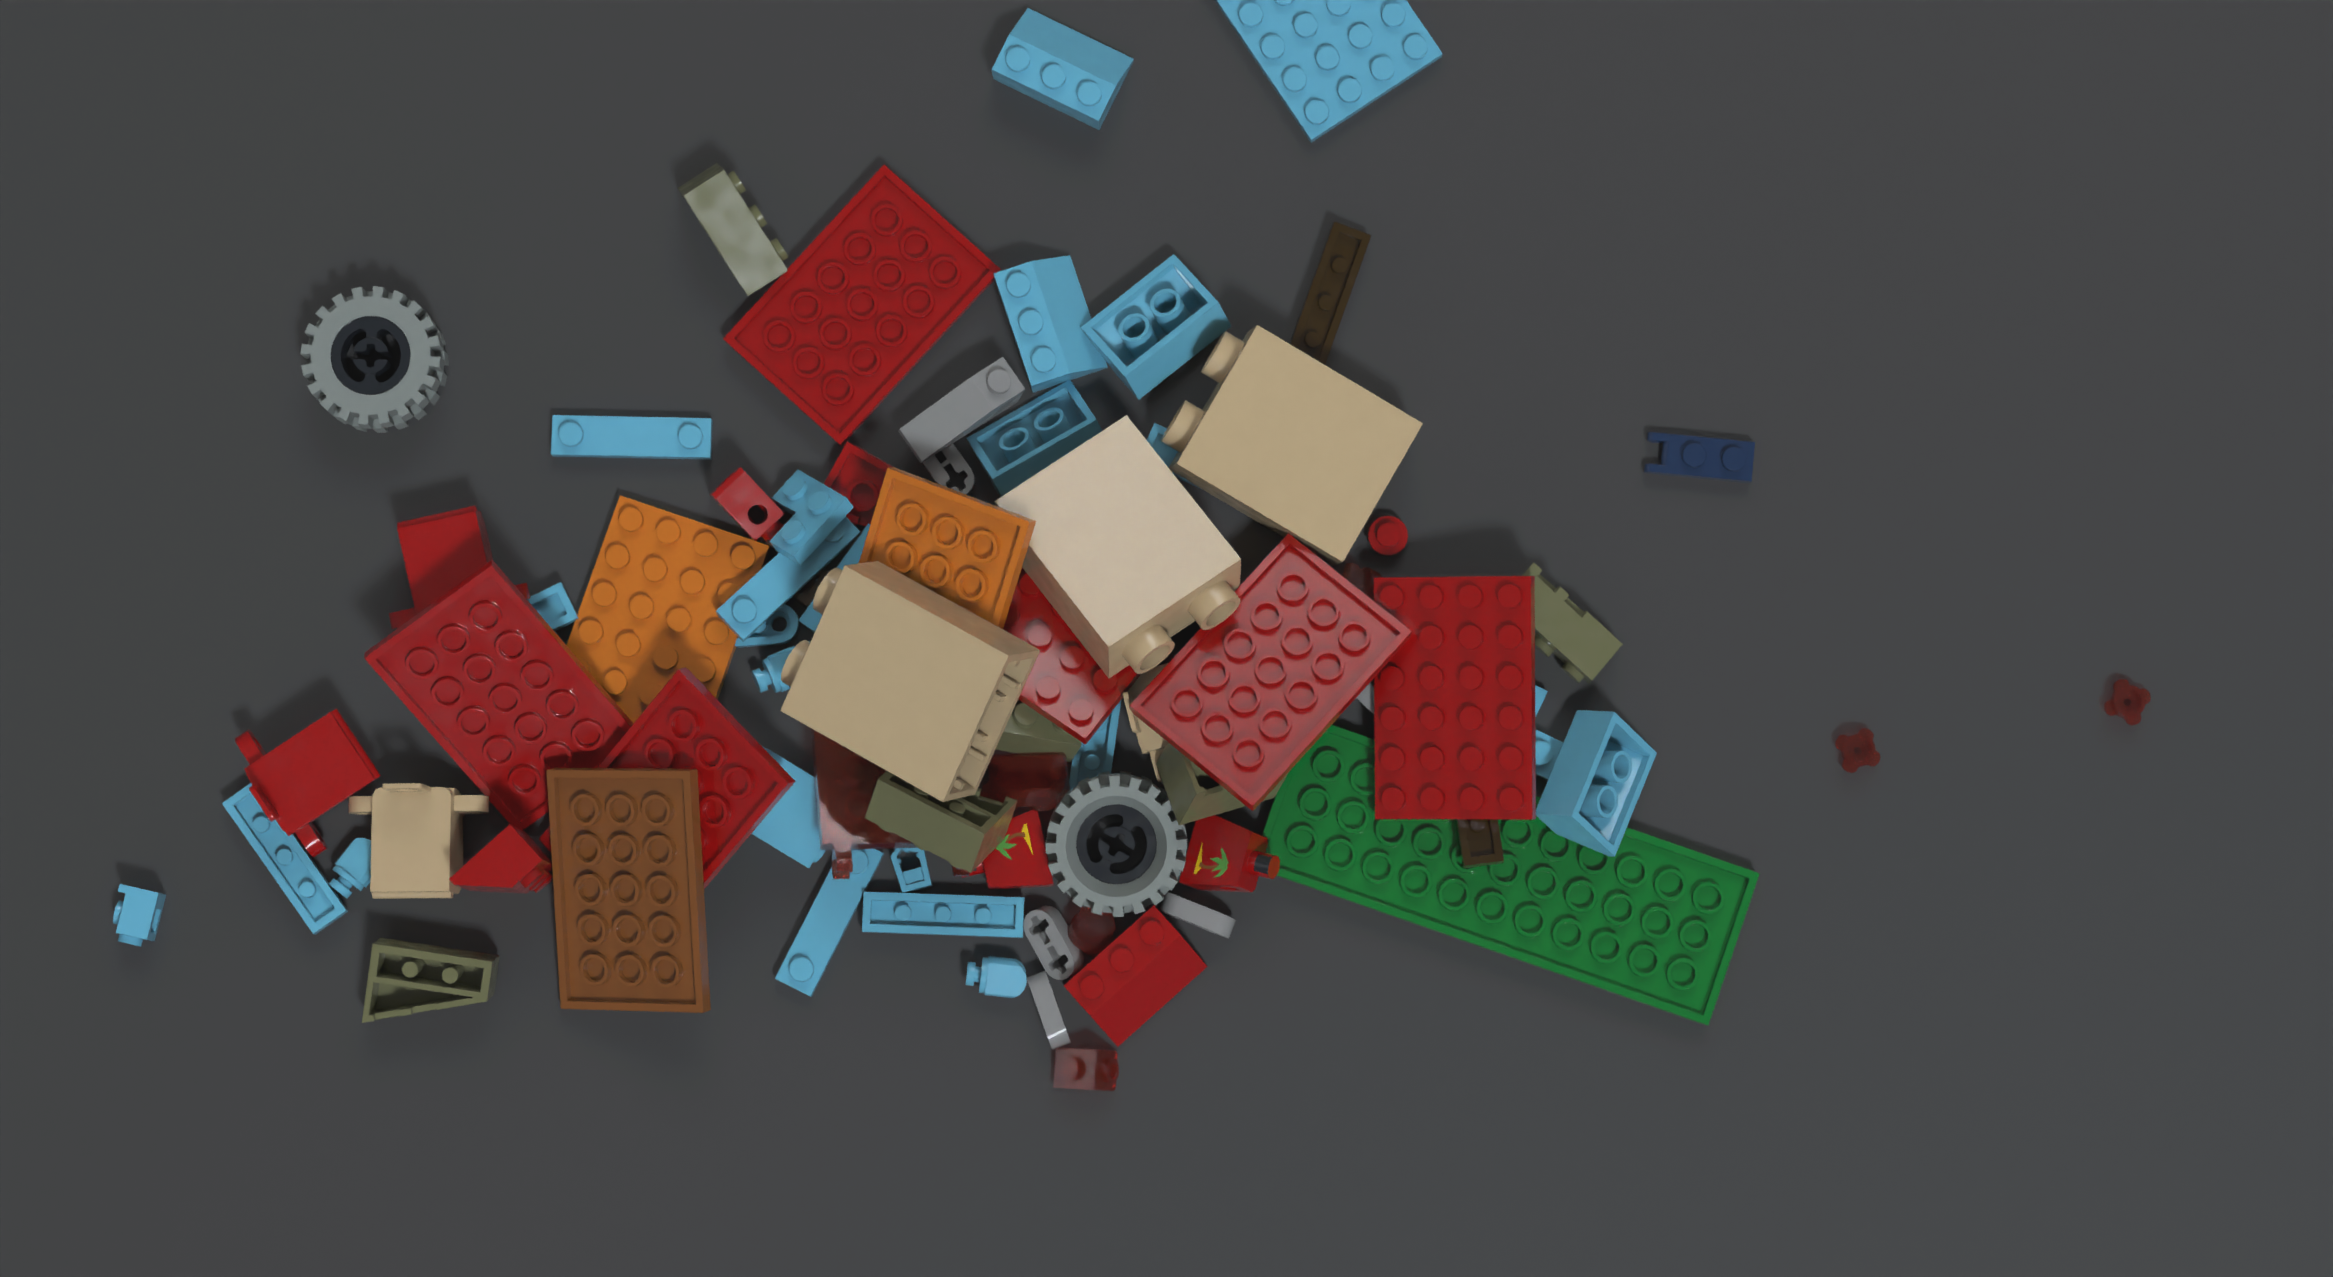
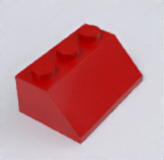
M509 824L450 877L449 880L455 886L469 891L523 894L534 891L538 893L553 880V875L551 874L552 861L525 831Z
M1153 905L1069 980L1064 987L1115 1045L1119 1047L1208 966Z

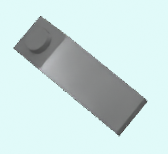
M1001 357L942 397L901 427L898 432L919 462L923 463L1016 404L1025 391V387L1004 357Z

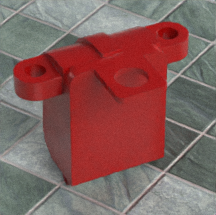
M476 505L397 522V531L414 608L388 613L391 628H399L482 566L493 560L485 521L481 511L477 510ZM527 583L515 585L526 599H530Z
M337 708L268 753L265 752L249 729L235 738L237 746L250 764L244 770L252 783V786L249 787L252 795L271 822L276 820L288 836L296 833L312 857L327 849V845L313 824V821L381 776Z

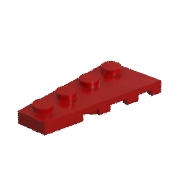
M847 441L824 485L845 496L853 505V509L846 515L853 524L867 526L868 523L871 524L887 468L894 466Z

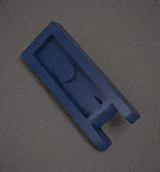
M1656 432L1647 433L1648 442L1662 443L1661 464H1644V473L1741 483L1752 482L1755 442Z

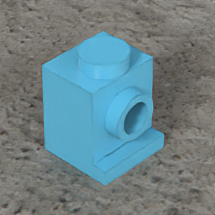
M119 884L118 892L125 893L124 901H118L113 915V924H117L116 933H119L118 942L141 947L143 939L155 941L166 894Z

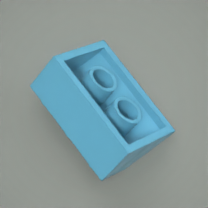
M1027 8L1008 35L992 67V75L994 80L1100 130L1134 59Z
M1173 254L1083 325L1081 329L1118 378L1139 400L1229 329L1231 324L1219 302Z
M1070 255L1034 260L994 273L995 282L1032 393L1108 368L1104 358L1081 329L1083 325L1091 320V316Z
M1067 380L967 437V440L999 496L1002 497L1100 433L1102 429L1071 380Z
M1577 710L1539 800L1536 816L1555 834L1604 855L1615 857L1657 752L1615 712Z

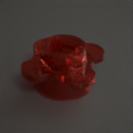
M2125 679L2117 680L2113 684L2114 692L2111 699L2104 704V711L2109 716L2117 715L2125 719L2128 725H2137L2142 720L2140 713L2144 710L2145 704H2148L2151 700L2150 693L2147 689H2139L2136 686L2129 685V682ZM2125 699L2131 701L2130 706L2124 705Z
M1862 728L1857 734L1851 736L1840 735L1836 739L1835 747L1841 751L1843 757L1842 768L1844 771L1854 773L1859 767L1865 765L1874 767L1879 763L1881 757L1880 753L1876 751L1873 742L1874 734L1871 730ZM1855 747L1861 748L1860 754H1855Z

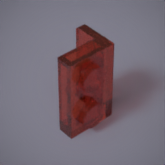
M1064 753L993 754L988 765L990 780L981 788L979 796L1004 803L1005 797L1018 800L1015 809L1032 806L1033 811L1054 809L1070 789L1066 755Z

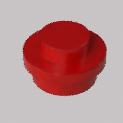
M1383 516L1376 519L1370 526L1368 540L1375 552L1384 556H1392L1401 552L1406 546L1408 531L1400 519L1394 516Z

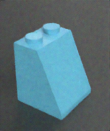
M763 747L795 782L752 832V835L805 867L810 868L812 863L817 862L825 853L827 848L826 840L833 828L839 827L845 820L848 813L847 805L851 799L773 751Z

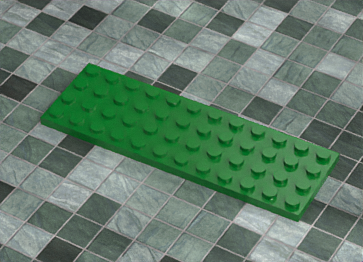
M1331 725L1289 771L1276 794L1262 836L1268 839L1265 853L1276 855L1280 859L1278 877L1706 1026L1709 1025L1760 873L1628 827L1615 857L1607 856L1555 834L1537 816L1533 820L1498 819L1504 862L1463 868L1456 819H1375L1374 739ZM1536 796V808L1541 798L1539 796Z

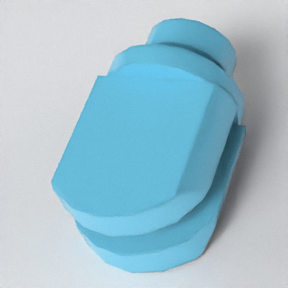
M795 646L788 647L763 659V671L760 668L751 671L760 693L767 691L768 685H771L775 693L790 689V686L781 681V673L787 657Z
M355 838L334 863L335 866L332 870L339 875V878L337 880L333 878L328 885L346 899L352 894L350 891L352 886L362 891L364 887L367 888L370 884L371 840Z
M995 956L982 957L981 967H977L976 962H968L965 985L973 986L974 982L979 983V993H985L987 996L1015 998L1025 989L1027 983L1026 969L1023 963L1017 959Z

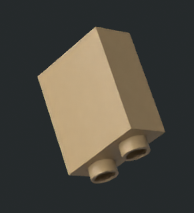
M1259 325L1248 331L1243 341L1225 331L1201 373L1218 382L1204 408L1200 409L1185 400L1161 439V442L1178 451L1169 469L1280 536L1285 537L1289 533L1329 565L1333 566L1342 563L1423 423Z
M1127 415L995 501V506L1036 521L1022 567L1108 678L1128 665L1137 674L1153 669L1165 660L1174 649L1175 643L1170 637L1194 621L1203 630L1211 629L1226 620L1240 604L1241 600L1234 591L1240 586L1241 558Z
M879 561L844 565L843 570L837 567L832 569L824 577L814 596L813 609L822 614V617L811 642L808 640L799 642L791 651L783 666L781 681L790 686V690L780 711L942 802L975 795L1040 650Z

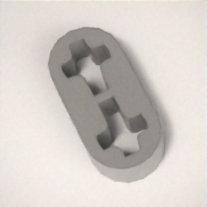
M954 444L942 450V454L947 459L942 464L935 455L923 462V465L935 482L945 487L950 482V477L945 471L947 467L951 465L958 475L965 473L968 476L964 480L965 488L961 491L956 486L951 489L966 495H970L975 487L974 474Z
M1169 892L1164 895V899L1158 909L1162 913L1229 939L1236 922L1235 919Z
M1047 905L1030 911L1024 919L1023 929L1045 971L1056 980H1064L1077 974L1083 967L1084 956L1061 913L1056 908ZM1046 919L1049 926L1042 931L1039 924ZM1066 955L1068 962L1061 966L1058 959Z
M1046 971L1027 977L1051 1048L1055 1049L1071 1043Z

